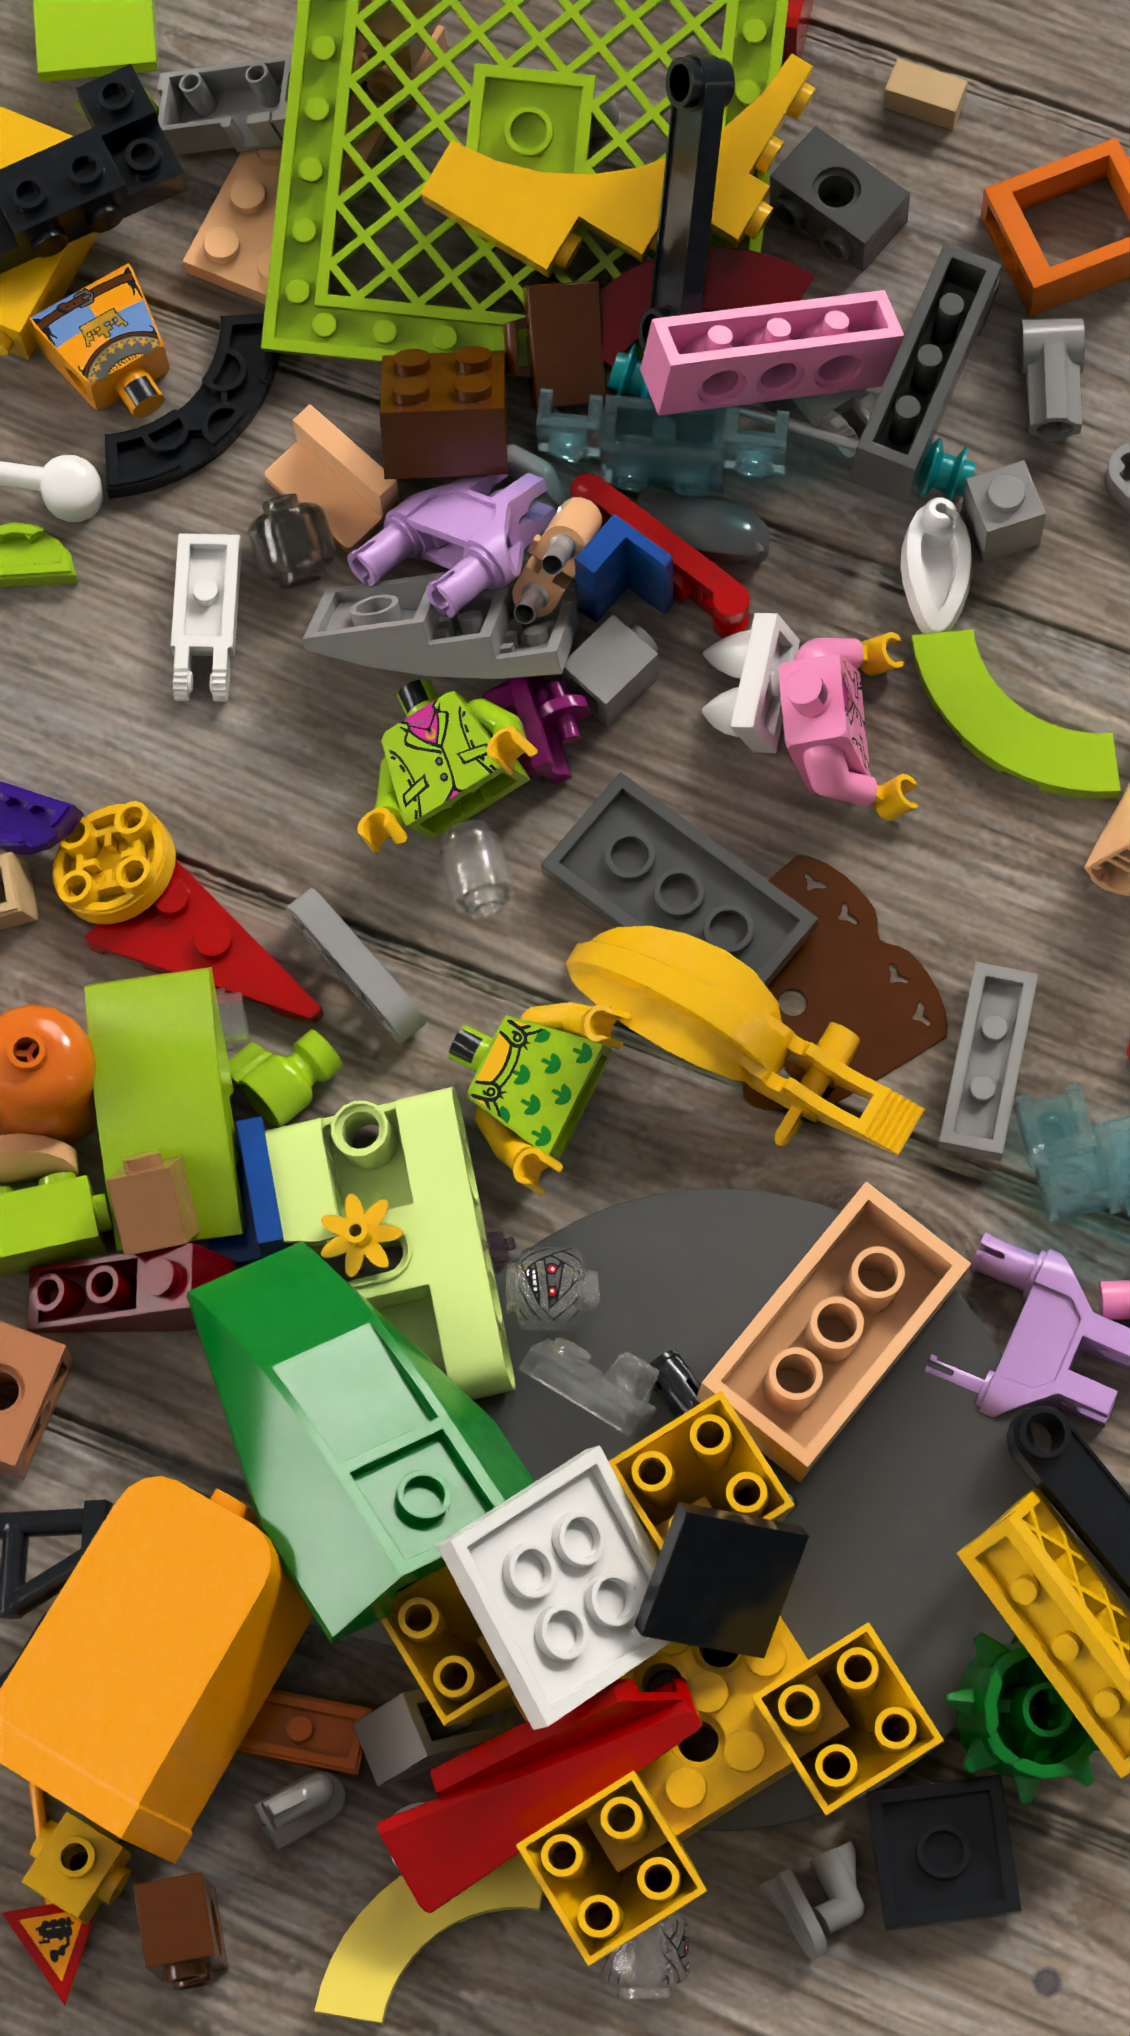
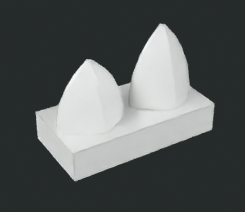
M755 613L751 630L727 636L703 652V656L712 666L729 676L740 678L739 687L727 690L712 699L702 708V713L717 730L727 735L740 737L753 753L777 752L783 723L778 668L782 663L794 661V656L798 652L800 639L778 613Z

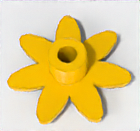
M352 1193L349 1194L345 1202L347 1219L338 1215H325L321 1218L322 1225L330 1232L338 1235L322 1248L321 1256L329 1259L346 1253L345 1272L351 1278L360 1271L365 1256L379 1268H387L389 1260L385 1250L379 1243L392 1242L403 1236V1231L399 1227L381 1224L389 1209L388 1201L386 1199L377 1201L365 1213L359 1198ZM361 1230L360 1235L355 1237L356 1232Z

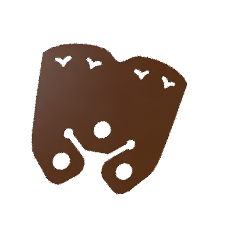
M797 855L768 880L818 918L817 929L767 987L778 1003L780 996L790 989L801 991L807 999L806 1009L797 1016L787 1015L780 1009L783 1024L789 1027L798 1037L814 1044H818L830 1022H835L848 1028L860 1038V1044L848 1067L874 1081L947 1038L948 1023L945 1007L931 977L922 964L909 951L880 940L878 935V919L874 907L861 890L845 875L820 860L810 856ZM805 873H809L814 881L825 883L827 888L808 890ZM843 903L848 905V913L858 920L857 924L838 919L842 912ZM889 965H895L898 975L908 978L909 982L890 983L891 971ZM919 1002L924 1004V1016L929 1019L931 1023L929 1026L922 1021L912 1019L918 1009ZM788 1059L784 1064V1067L789 1070L791 1077L800 1083L806 1073L804 1069ZM743 1081L744 1098L752 1106L763 1110H789L757 1092ZM828 1085L822 1098L835 1104L851 1095L852 1092L838 1086L833 1088Z

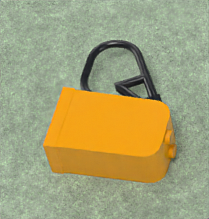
M156 1476L144 1478L129 1486L115 1504L106 1499L84 1501V1508L1 1512L0 1618L20 1619L54 1596H58L49 1611L41 1617L15 1662L0 1676V1763L120 1839L176 1864L193 1835L192 1827L311 1622L313 1614L282 1567L280 1557L271 1539L260 1529L255 1512L251 1511V1508L217 1488L209 1499L177 1480ZM82 1535L81 1549L26 1582L30 1537Z

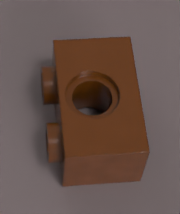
M202 1872L133 1885L147 1970L161 1982L173 1983L174 1990H185L214 1983L213 1972L229 1969L216 1888Z

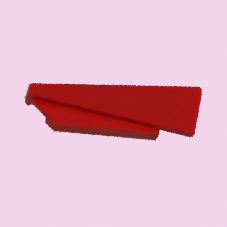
M675 1677L673 1681L651 1692H640L633 1679H617L548 1727L533 1730L529 1721H526L429 1770L436 1793L440 1797L376 1823L383 1842L419 1906L427 1913L434 1912L519 1854L520 1852L516 1844L633 1770L636 1773L700 1730L702 1720L688 1682L684 1677Z

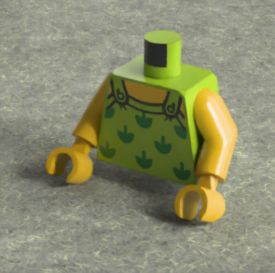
M575 1002L535 1006L527 1009L520 1019L506 1015L501 1021L494 1037H490L468 1025H463L451 1044L448 1058L476 1072L466 1095L467 1098L477 1104L475 1110L476 1124L496 1157L513 1170L515 1179L538 1195L543 1196L547 1192L539 1186V1176L542 1171L551 1167L560 1173L563 1169L561 1162L554 1158L561 1160L613 1054L614 1050L609 1047L614 1049H621L624 1042L613 1039L611 1032L617 1020L621 1018L628 1021L631 1020V1014L607 1004H598L593 1007Z

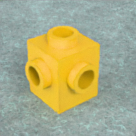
M66 1811L59 1824L50 1820L37 1836L30 1850V1856L34 1857L35 1861L21 1882L41 1897L85 1925H88L102 1901L110 1906L124 1889L132 1872L125 1865L132 1855L123 1846L118 1844L119 1837L87 1817L81 1821ZM88 1855L86 1864L81 1869L74 1871L73 1868L76 1860L81 1856Z

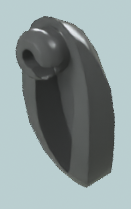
M642 492L637 496V505L710 561H739L744 565L752 566L762 563L769 554L771 536L765 522L753 511L738 502L716 496L671 492Z

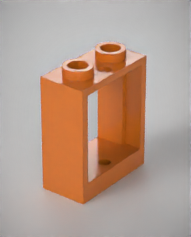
M1117 137L984 188L980 218L1029 317L1130 278V236L1050 267L1022 212L1026 208L1107 178L1130 222V156H1126Z

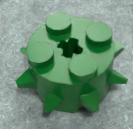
M979 1633L973 1639L977 1656L968 1663L959 1691L948 1693L945 1697L946 1705L956 1709L957 1727L961 1734V1746L967 1752L962 1763L967 1773H972L987 1768L988 1770L1015 1778L1021 1804H1031L1041 1779L1067 1776L1080 1785L1088 1787L1094 1781L1089 1756L1093 1751L1100 1750L1022 1643L1001 1644L985 1633ZM1029 1704L1037 1706L1035 1719L1030 1717Z

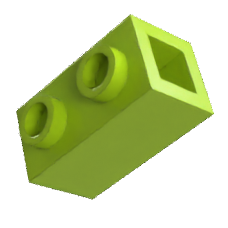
M73 1172L50 1174L38 1180L39 1186L13 1191V1188L9 1186H0V1276L28 1271L30 1267L63 1263L107 1253L103 1232L112 1231L113 1224L106 1192L95 1194L88 1176L76 1177V1174Z

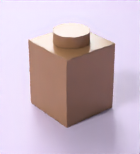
M155 1150L124 1158L122 1160L124 1168L119 1169L106 1180L124 1256L187 1244L200 1229L182 1156L163 1160L161 1151Z

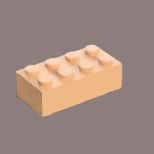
M866 1181L703 1380L696 1400L702 1403L722 1390L759 1450L798 1482H801L961 1283L971 1263Z

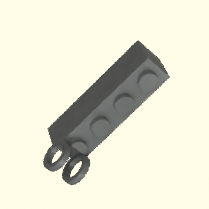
M944 243L856 447L849 481L907 503L977 336H980L1001 283L999 274L1002 264Z

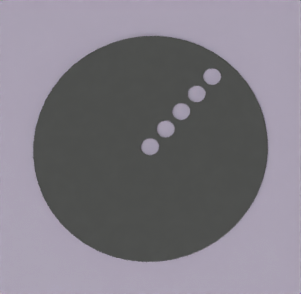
M695 1188L658 1193L626 1201L574 1221L531 1247L533 1249L523 1253L495 1277L513 1365L515 1390L473 1401L495 1421L534 1481L539 1480L582 1451L599 1445L607 1460L613 1459L675 1420V1417L669 1411L668 1406L660 1395L656 1393L648 1380L644 1378L642 1372L647 1369V1366L661 1354L677 1349L697 1381L702 1383L841 1212L816 1202L774 1192L741 1188ZM566 1250L565 1252H568V1253L574 1255V1256L577 1257L581 1262H579L576 1258L573 1259V1258H574L573 1256H571V1255H569V1254H567V1253H564V1252H559V1251ZM556 1253L553 1256L566 1263L568 1262V1264L580 1272L579 1274L575 1270L573 1283L577 1279L579 1280L549 1309L544 1265L540 1266L544 1262L543 1260L536 1262L540 1303L542 1308L551 1317L539 1306L521 1266V1261L525 1257L527 1258L522 1262L524 1270L533 1262ZM567 1264L563 1268L558 1299L571 1287L574 1269ZM519 1286H520V1288H521V1290H522V1292H523V1294H524V1296H525V1298H526V1300H527L529 1306H530L531 1309L537 1314V1316H536V1315L530 1310V1308L528 1307L526 1301L524 1300V1298H523V1296H522V1294H521V1291H520V1289H519ZM956 1290L944 1302L801 1482H798L765 1455L766 1461L785 1491L793 1493L798 1500L795 1510L782 1522L800 1525L809 1535L780 1614L788 1629L809 1660L869 1622L943 1739L957 1726L956 1709L946 1705L945 1697L948 1693L959 1691L968 1663L977 1656L973 1639L983 1632L1001 1644H1011L1015 1636L1011 1627L956 1553L984 1533L1022 1496L1037 1487L1021 1465L1012 1457L1007 1445L1009 1425L1018 1414L1026 1410L1025 1407L992 1418L979 1412L981 1406L975 1404L978 1393L930 1373V1376L923 1374L926 1365L950 1376L954 1374L953 1370L930 1361L929 1359L932 1354L937 1356V1360L985 1380L989 1370L996 1372L1002 1358L1001 1352L984 1324ZM578 1298V1300L570 1308H568ZM565 1309H567V1310H566L564 1313H562L558 1318H556L561 1312H563ZM1028 1422L1026 1428L1027 1438L1030 1444L1035 1447L1034 1437ZM640 1521L644 1531L647 1532L642 1522ZM416 1581L404 1586V1589L410 1586L411 1584L415 1583ZM704 1648L703 1655L705 1662L709 1665L726 1667L732 1664L739 1654ZM671 1670L659 1671L649 1680L647 1692H651L673 1681L675 1677H681V1675ZM517 1706L510 1708L517 1726L526 1722ZM701 1727L700 1730L683 1741L682 1751L684 1757L694 1762H702L711 1758L718 1748L719 1740L717 1733L712 1729ZM929 1752L919 1757L915 1761L911 1762L910 1764L900 1769L893 1775L889 1776L882 1782L878 1783L874 1787L870 1788L866 1792L874 1791L877 1788L895 1779L896 1777L900 1776L903 1772H905L907 1769L913 1766L916 1762L922 1759ZM794 1770L699 1831H741L779 1826L821 1815L824 1812L796 1770ZM864 1792L863 1794L859 1795L858 1797H856V1798L853 1799L852 1801H855V1800H857V1799H860V1798L864 1797V1796L866 1795V1792Z

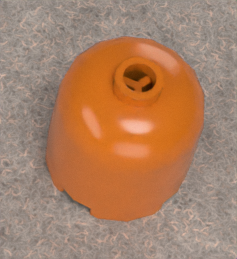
M29 1004L8 1009L0 1015V1135L16 1133L42 1135L73 1146L92 1133L96 1127L94 1122L97 1118L93 1091L96 1061L91 1040L78 1022L54 1007Z

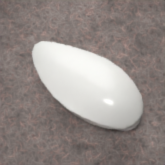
M943 497L931 499L916 512L906 531L901 550L900 568L904 591L912 615L923 634L952 630L962 613L971 584L972 557L967 527L953 502Z

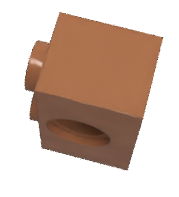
M0 1321V1386L4 1384L15 1385L19 1387V1394L11 1407L0 1410V1471L25 1480L75 1360L66 1345Z

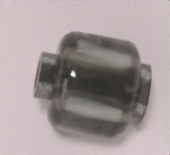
M295 493L281 495L262 503L264 514L255 518L248 528L249 540L261 576L266 580L279 582L280 588L283 590L302 587L325 578L328 575L326 567L335 559L336 547L323 508L313 502L299 503Z

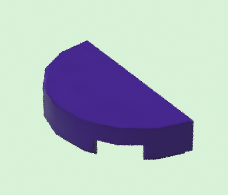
M0 781V848L7 853L32 855L51 849L70 835L84 816V813L73 804Z

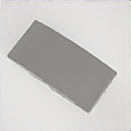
M442 572L378 581L373 586H369L367 583L326 589L302 640L306 651L371 668L431 677L505 679L562 674L579 626V619L575 601L558 603L549 615L535 617L528 624L520 623L514 616V604L509 586L501 590L487 589L482 591L462 607L455 616L448 618L447 614L443 616L434 608L426 593V586L445 574Z

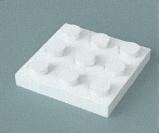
M600 1445L582 1451L436 1545L533 1730L550 1726L671 1643V1641L641 1636L634 1626L659 1557Z

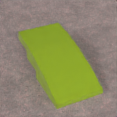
M33 0L39 82L102 77L129 64L133 66L136 73L158 71L156 0Z
M212 967L86 985L84 992L87 1030L96 1061L93 1083L96 1118L117 1251L123 1250L106 1180L119 1169L124 1168L122 1161L124 1158L155 1150L161 1151L163 1160L179 1156L183 1158L200 1229L190 1241L243 1234L247 1229L236 1168L240 1161V1154L229 1098L234 1090Z

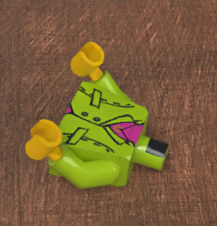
M418 679L401 688L397 698L407 718L385 731L382 736L381 742L385 757L380 764L375 807L362 817L357 827L359 835L375 855L380 853L382 843L389 837L397 845L406 842L407 834L402 828L403 822L406 827L433 841L528 782L530 777L517 758L523 753L532 758L538 753V750L526 739L519 717L487 699L479 698L470 701L456 691L447 692L438 697L429 679Z

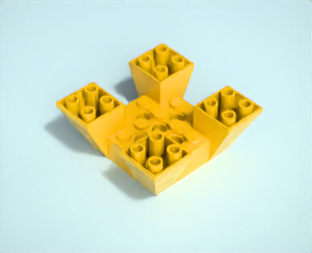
M722 1390L608 1461L630 1504L645 1527L646 1534L658 1557L678 1502L782 1522L795 1508L791 1498ZM447 1566L419 1579L396 1594L390 1615L381 1619V1622L445 1727L517 1706L525 1721H528ZM780 1616L764 1658L739 1654L732 1664L726 1667H714L705 1662L703 1655L704 1647L671 1642L618 1678L633 1679L640 1692H647L648 1682L654 1674L663 1670L677 1672L688 1682L702 1720V1727L715 1731L719 1742L718 1748L711 1758L702 1762H694L684 1757L682 1741L636 1773L633 1770L516 1844V1847L589 1967L708 1892L682 1841L794 1770H796L824 1814L828 1816L944 1742V1739L869 1622L808 1660Z

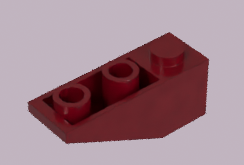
M194 1243L129 1256H124L123 1253L30 1267L27 1330L33 1333L167 1332L196 1329L187 1300L188 1291L235 1271V1260Z

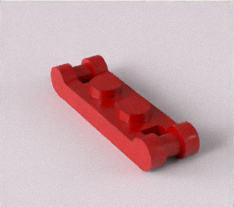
M585 473L577 476L570 485V498L582 497L593 502L598 507L602 516L601 528L615 514L672 556L673 597L680 601H685L689 598L711 615L714 631L719 637L725 638L748 630L750 596L748 590L741 583L600 476Z

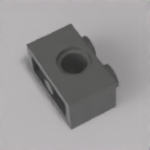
M817 126L807 134L770 175L769 205L774 207L773 212L790 228L798 229L800 227L816 238L822 249L834 260L841 263L848 261L861 272L871 264L908 222L910 192ZM830 199H840L845 201L847 205L833 208L825 205L823 202Z

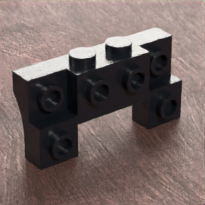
M131 64L76 88L80 106L92 127L91 129L0 169V274L34 258L53 256L62 251L68 243L92 232L102 233L116 227L123 218L188 190L184 170L160 127L156 110Z

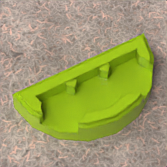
M16 522L0 525V588L79 584L71 553L67 548H64L58 539L45 533L44 529L38 525Z

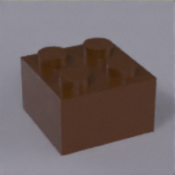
M469 346L451 353H428L421 349H406L395 355H382L379 414L384 479L508 474V405L504 350L490 351L485 347Z

